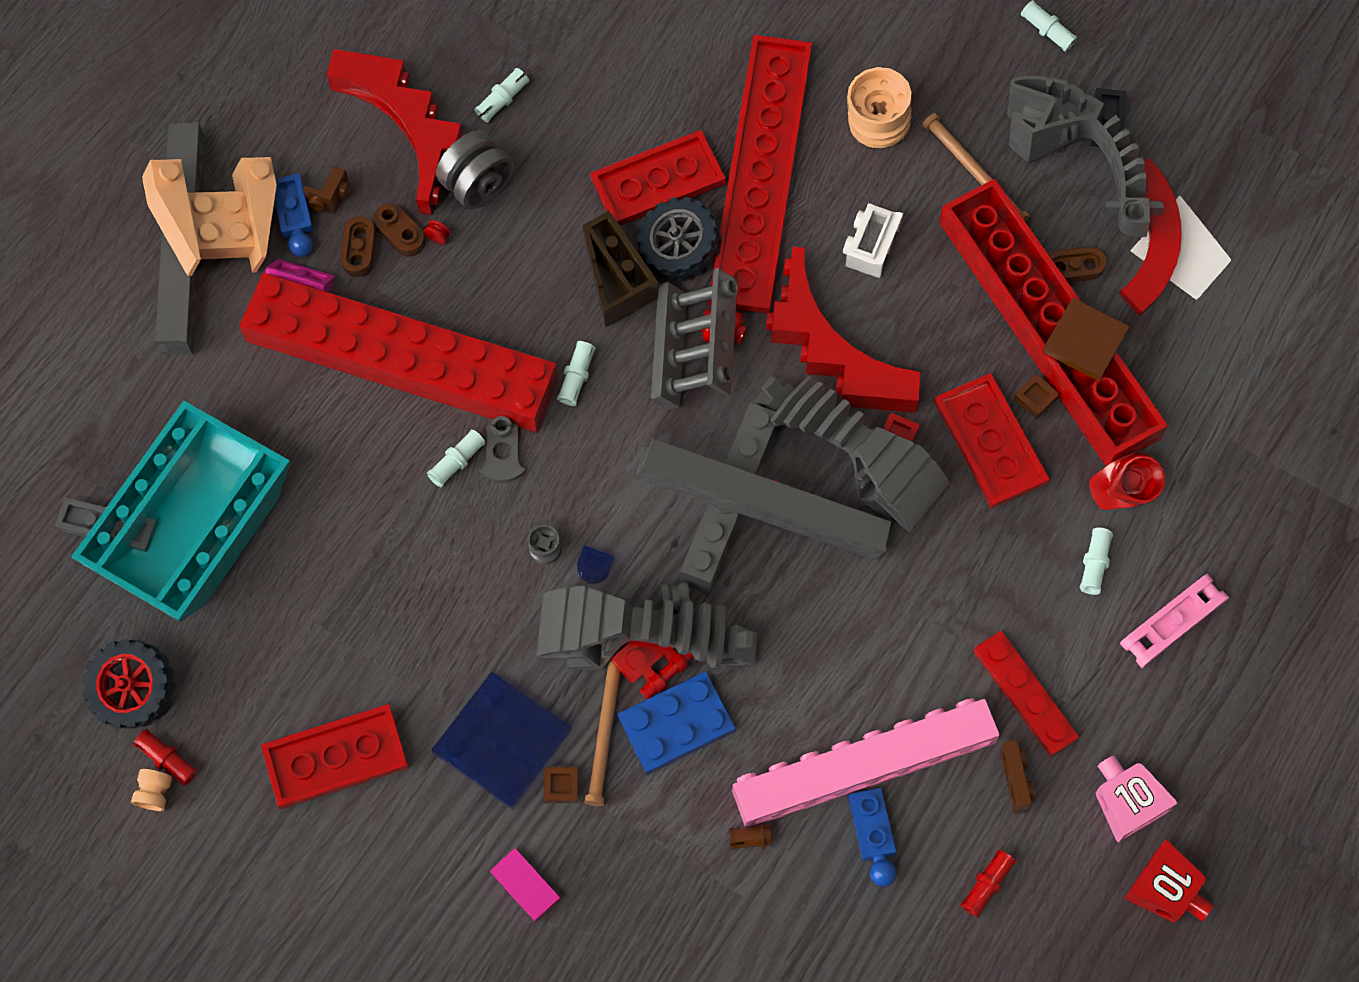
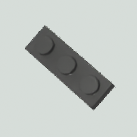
M65 497L54 527L58 531L86 537L106 507ZM147 518L144 522L145 527L138 537L130 542V548L147 552L158 523L155 519ZM121 520L114 524V529L109 534L113 540L124 526Z

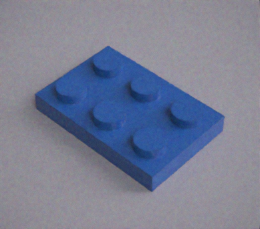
M706 671L617 714V718L646 775L734 733L736 729Z

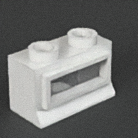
M869 203L865 212L859 210L853 228L857 229L854 237L848 236L843 248V253L847 254L845 266L880 278L885 258L891 252L896 232L900 231L903 213L892 212Z

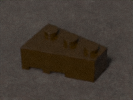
M610 211L583 225L584 243L606 328L658 298V281Z

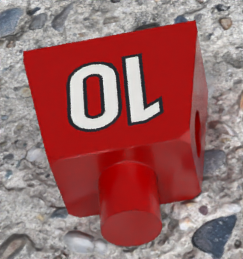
M1164 840L1124 897L1126 900L1174 923L1182 917L1185 911H1188L1203 922L1214 907V904L1198 894L1206 881L1205 876L1167 840Z

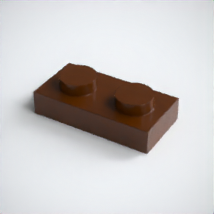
M1017 740L1003 742L999 751L1014 815L1026 813L1032 805L1031 802L1035 801L1033 784L1031 781L1026 782L1024 769H1027L1026 754L1024 749L1018 748Z

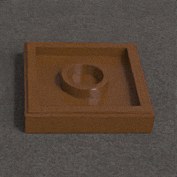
M1072 298L1042 352L1100 381L1130 326Z

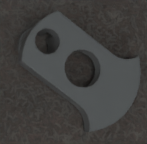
M497 416L491 424L486 426V463L478 472L490 481L507 483L523 476L526 473V469L521 467L518 461V425L511 423L509 418L505 416ZM501 427L506 428L504 431H498ZM499 445H507L512 450L510 456L506 459H498L494 456V450Z

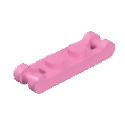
M1208 573L1121 641V646L1126 651L1130 650L1136 656V662L1141 668L1146 667L1158 655L1228 601L1230 597L1223 590L1220 592L1212 584L1214 580ZM1203 592L1209 601L1205 603L1198 594ZM1145 636L1153 644L1148 650L1140 642Z

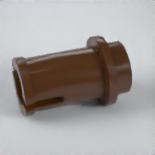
M763 822L755 827L729 828L731 850L762 846V849H765V846L772 845L770 825L763 826Z

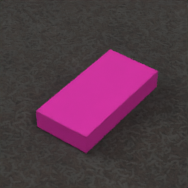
M516 848L490 870L494 878L535 923L561 900Z

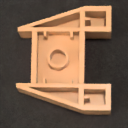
M271 157L241 158L232 174L235 191L196 193L187 192L181 159L150 160L142 176L147 205L187 276L193 275L201 259L249 257L252 273L258 271L267 254L277 185Z

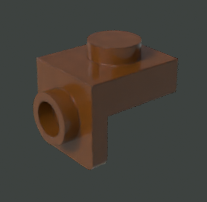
M334 166L322 191L305 186L303 193L310 208L317 212L327 211L333 214L336 213L342 199L346 200L351 189L346 169Z

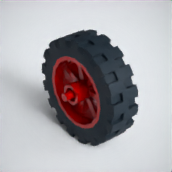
M123 639L119 642L113 641L106 644L107 647L96 651L93 661L87 663L85 669L88 671L82 679V685H85L83 697L90 704L88 706L90 712L96 714L101 722L117 728L134 729L150 725L152 720L159 719L164 714L162 711L165 707H169L172 699H170L171 692H175V683H172V677L175 674L173 668L168 665L169 659L165 654H161L157 647L142 641ZM129 660H136L141 665L131 675ZM121 662L124 675H118L113 672V669ZM145 670L148 672L150 682H142L139 678ZM109 677L115 680V687L108 689ZM142 687H149V691L145 699H143L139 691ZM121 691L122 695L118 706L112 700L111 695ZM131 693L138 706L126 709Z

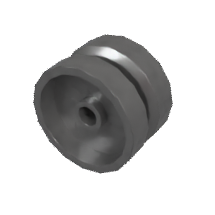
M481 130L472 131L458 139L444 153L436 169V178L447 190L454 192L455 198L465 208L469 210L478 209L495 198L506 186L514 170V161L503 150L496 148L495 142Z

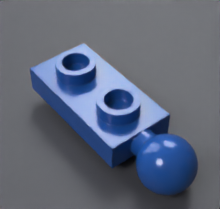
M300 173L276 178L277 185L274 202L283 238L291 237L288 242L290 252L296 257H305L313 249L312 239L305 233L312 232L313 227L307 201L303 193L304 188Z
M878 788L848 794L849 807L862 862L873 860L874 863L870 868L872 882L880 887L889 886L895 881L897 871L894 864L888 861L886 857L895 856L896 849L882 790Z

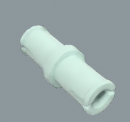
M1030 1L1021 12L1022 17H1025L1040 30V35L1043 37L1048 36L1063 51H1069L1076 43L1078 37L1061 25L1058 17L1049 15L1035 1Z
M515 68L500 85L496 84L491 89L492 93L474 109L477 115L482 114L487 108L489 109L481 117L483 121L488 123L504 106H509L513 102L512 98L530 82L526 75L516 82L524 73L522 70Z
M584 341L576 343L570 365H567L564 370L566 376L557 400H560L559 402L568 406H576L583 382H586L589 377L587 371L596 347H593L594 345Z
M470 430L454 448L449 447L445 451L446 456L427 472L430 480L438 487H442L458 469L463 470L468 465L467 461L486 444L485 440L475 430Z
M1095 528L1092 531L1089 552L1084 555L1083 559L1085 569L1079 587L1084 593L1097 595L1101 592L1104 571L1109 567L1110 563L1108 553L1111 539L1113 538L1112 532L1108 529Z

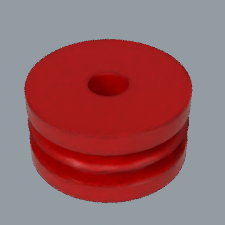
M430 220L423 231L427 238L440 245H444L451 234V231L444 224L435 220Z

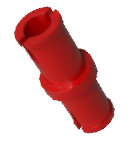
M148 729L143 730L135 739L134 747L151 758L157 769H164L184 787L197 775L198 769L180 757L175 747L165 745Z
M998 849L985 871L978 873L975 878L976 884L960 906L974 917L979 918L980 913L993 894L1000 892V884L1012 866L1015 865L1016 860L1006 852Z

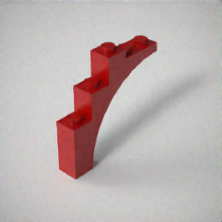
M334 49L327 71L331 90L355 96L374 105L389 116L405 133L418 159L419 184L416 200L420 214L432 215L434 205H439L442 192L441 187H439L440 182L436 178V169L444 153L463 136L461 124L436 120L438 105L434 104L432 92L408 88L410 74L406 73L404 60Z
M792 247L791 258H785L783 275L789 276V286L782 285L781 302H774V313L767 312L766 331H772L771 343L802 345L800 363H806V374L837 377L836 393L841 395V401L845 399L850 402L851 407L916 413L919 401L920 372L897 368L875 360L851 346L834 331L819 311L810 292L805 271V248Z

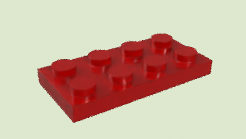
M701 130L590 173V179L606 212L610 211L619 226L644 217L649 210L653 211L656 209V205L662 201L666 203L669 202L670 198L675 197L678 200H683V197L692 198L726 184V178Z
M991 373L934 397L933 402L991 509L1049 483L1048 475Z
M389 704L261 744L276 803L280 810L409 768Z

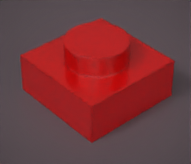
M890 413L883 429L913 442L920 424Z

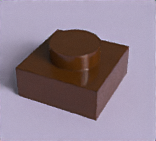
M1035 374L1014 394L1013 399L1037 419L1058 399L1059 393L1040 376Z
M544 767V803H578V767Z

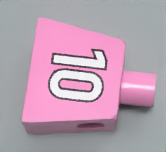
M1115 755L1098 765L1107 782L1098 788L1096 796L1118 843L1171 812L1178 804L1141 763H1137L1124 770Z

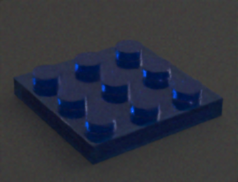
M491 671L431 751L500 802L513 809L571 732V727Z

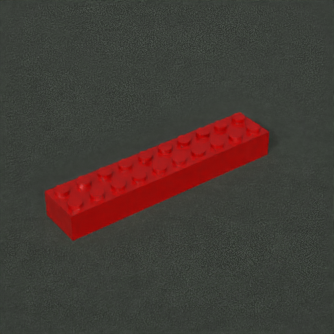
M996 179L943 205L939 220L940 226L1045 379L1059 393L1058 398L1104 465L1107 466L1132 453H1138L1160 441L1168 425L1117 352L1100 381L1042 352L1072 298L1079 301L1080 299Z
M264 272L239 325L246 342L490 419H494L497 416H505L509 418L511 423L518 425L519 428L537 433L558 380L557 366L554 362Z

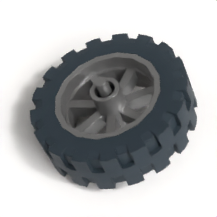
M675 197L670 198L669 202L664 203L662 201L658 203L656 209L647 212L645 221H641L638 228L640 230V235H637V243L640 246L638 250L648 267L661 278L665 276L670 281H675V279L686 281L689 280L690 276L695 275L697 277L703 273V269L706 267L709 269L712 266L714 256L717 257L720 252L719 244L722 243V236L714 216L708 208H705L703 203L698 200L695 203L688 197H683V200H678ZM686 222L682 228L677 226V223ZM693 224H696L700 229L698 232L688 233ZM661 238L670 240L659 248ZM698 239L696 245L692 247L690 241ZM674 248L673 256L664 255L666 252Z

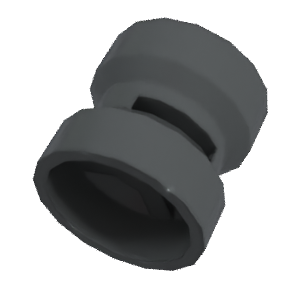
M547 524L537 525L530 530L527 543L531 558L540 565H549L558 560L561 555V544L557 530Z

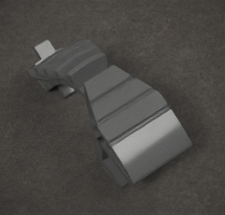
M1045 76L1013 78L1010 82L1007 117L1011 118L1009 147L1030 163L1076 140L1083 138L1093 139L1106 156L1113 171L1118 201H1107L1104 214H1118L1119 230L1126 236L1146 237L1150 224V215H1162L1164 207L1162 202L1149 201V198H1144L1146 191L1145 163L1143 157L1138 158L1139 147L1137 143L1130 145V132L1127 128L1119 132L1121 127L1120 119L1117 115L1102 125L1100 120L1104 103L1090 94L1084 95L1082 89L1072 83L1068 84L1066 80L1053 77L1048 79ZM1128 215H1136L1140 219L1133 220Z
M771 376L761 387L762 391L753 400V403L776 411L770 419L773 425H786L789 428H799L803 432L813 433L847 452L854 465L860 506L874 516L890 520L893 517L909 532L913 530L950 484L941 468L920 445L903 437L896 436V434L880 427L870 430L863 425L864 414L858 410L850 417V402L843 399L836 406L838 396L836 391L829 389L825 394L824 384L819 381L815 384V380L811 376H807L795 389H793L789 382L777 380Z
M574 586L552 590L543 594L536 658L543 660L567 659L566 668L600 671L623 644L630 641L659 644V646L666 648H676L678 653L683 655L690 652L695 660L701 662L707 660L710 667L715 670L720 669L721 664L731 667H745L755 665L757 633L738 625L725 628L726 607L722 605L716 606L711 615V604L703 603L692 619L693 602L685 601L677 615L673 614L674 601L665 600L661 611L652 609V600H645L644 607L638 608L632 607L623 599L586 586Z

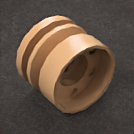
M876 67L863 71L850 84L847 96L848 123L852 135L858 142L868 147L882 149L894 146L904 139L908 133L911 124L912 93L909 83L900 73L890 68Z

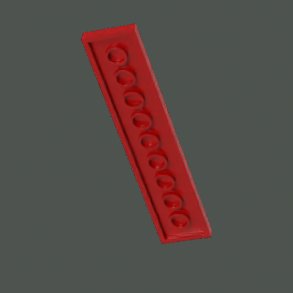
M753 35L720 228L722 243L719 244L720 252L715 257L714 269L720 268L737 279L736 310L765 314L770 312L812 42ZM712 299L708 300V306H712Z

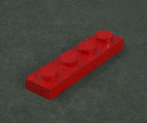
M1002 631L974 648L973 652L1050 758L1079 739L1078 734Z

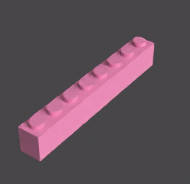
M974 698L966 699L956 704V709L944 712V709H937L926 714V719L914 723L912 719L899 722L894 725V730L882 733L881 730H875L865 734L863 740L853 744L849 740L833 745L831 747L832 751L819 754V751L810 752L800 757V762L788 765L787 762H781L771 766L767 773L758 776L756 773H748L737 779L738 783L733 784L732 792L744 826L754 827L761 822L766 823L996 744L1000 735L986 700L982 699L975 702Z

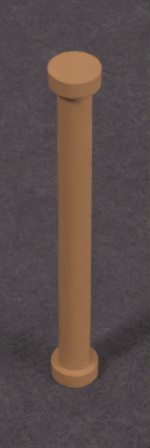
M936 113L931 114L925 119L922 126L926 130H931L981 185L993 180L939 122L940 117ZM1010 199V201L1017 209L1019 214L1022 216L1024 221L1027 222L1030 218L1029 213L1027 211L1022 212V210Z
M609 660L590 789L589 794L585 795L584 799L585 804L592 806H604L605 802L602 792L620 671L611 660Z

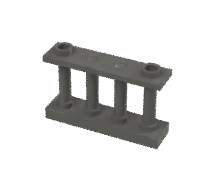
M720 268L714 269L713 286L687 293L669 282L659 284L651 399L670 410L680 407L682 391L706 385L724 396L731 395L738 286L737 279ZM712 299L711 314L685 321L687 305ZM710 328L709 343L684 349L685 334ZM709 356L708 372L682 378L684 362Z

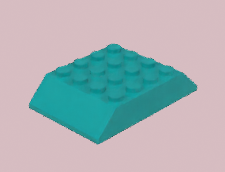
M183 401L71 557L181 622L206 605L277 503L291 462ZM147 518L155 519L158 523L147 552L130 548V542L138 537L145 527L144 522ZM121 520L124 526L113 540L109 534L114 529V524Z

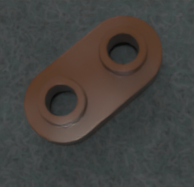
M384 204L375 211L373 219L376 230L398 253L411 257L423 250L425 239L422 230L400 207L394 204ZM387 215H393V218L390 220L384 219ZM406 235H413V238L410 240L403 239Z
M363 216L353 217L348 220L343 231L340 260L344 271L354 277L367 274L373 264L376 232L372 221ZM359 233H365V236L362 238L356 237ZM356 260L362 261L360 265H352Z
M1096 247L1057 250L1049 254L1054 264L1064 270L1061 274L1068 283L1099 278L1103 274L1107 263L1105 254ZM1090 263L1094 268L1089 269L1084 264Z

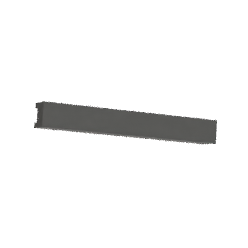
M199 122L168 124L166 160L181 159L188 193L202 192L205 136ZM163 231L161 237L155 342L156 344H161V354L193 355L198 266L192 276H187Z
M655 439L651 440L649 447L645 446L638 471L634 476L640 480L874 560L885 553L887 549L886 542L891 525L889 520Z

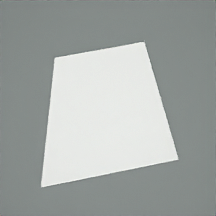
M1179 196L1176 202L1181 219L1182 238L1179 257L1170 281L1197 300L1230 263L1231 259L1183 198ZM1149 230L1147 236L1142 237L1130 250L1143 261L1148 251Z

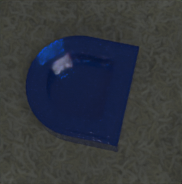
M584 545L577 562L578 574L587 583H600L607 578L615 558L612 555Z

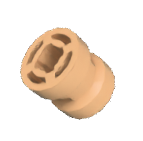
M140 769L137 778L140 790L133 793L131 803L140 808L163 811L167 800L162 794H165V791L170 788L173 777L155 770Z

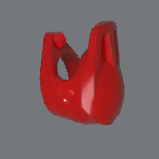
M1132 453L1107 465L1089 480L1091 496L1098 507L1103 510L1129 508L1147 504L1156 499L1162 493L1165 486V474L1160 463L1153 456L1146 453Z

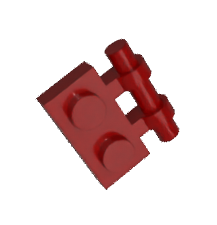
M630 641L625 643L610 660L630 683H634L642 676L647 684L639 692L645 699H649L656 692L660 694L667 687L666 683L677 672L681 674L688 667L687 663L694 656L690 652L685 655L677 654L671 647H661L659 644ZM663 656L668 664L656 674L650 667Z

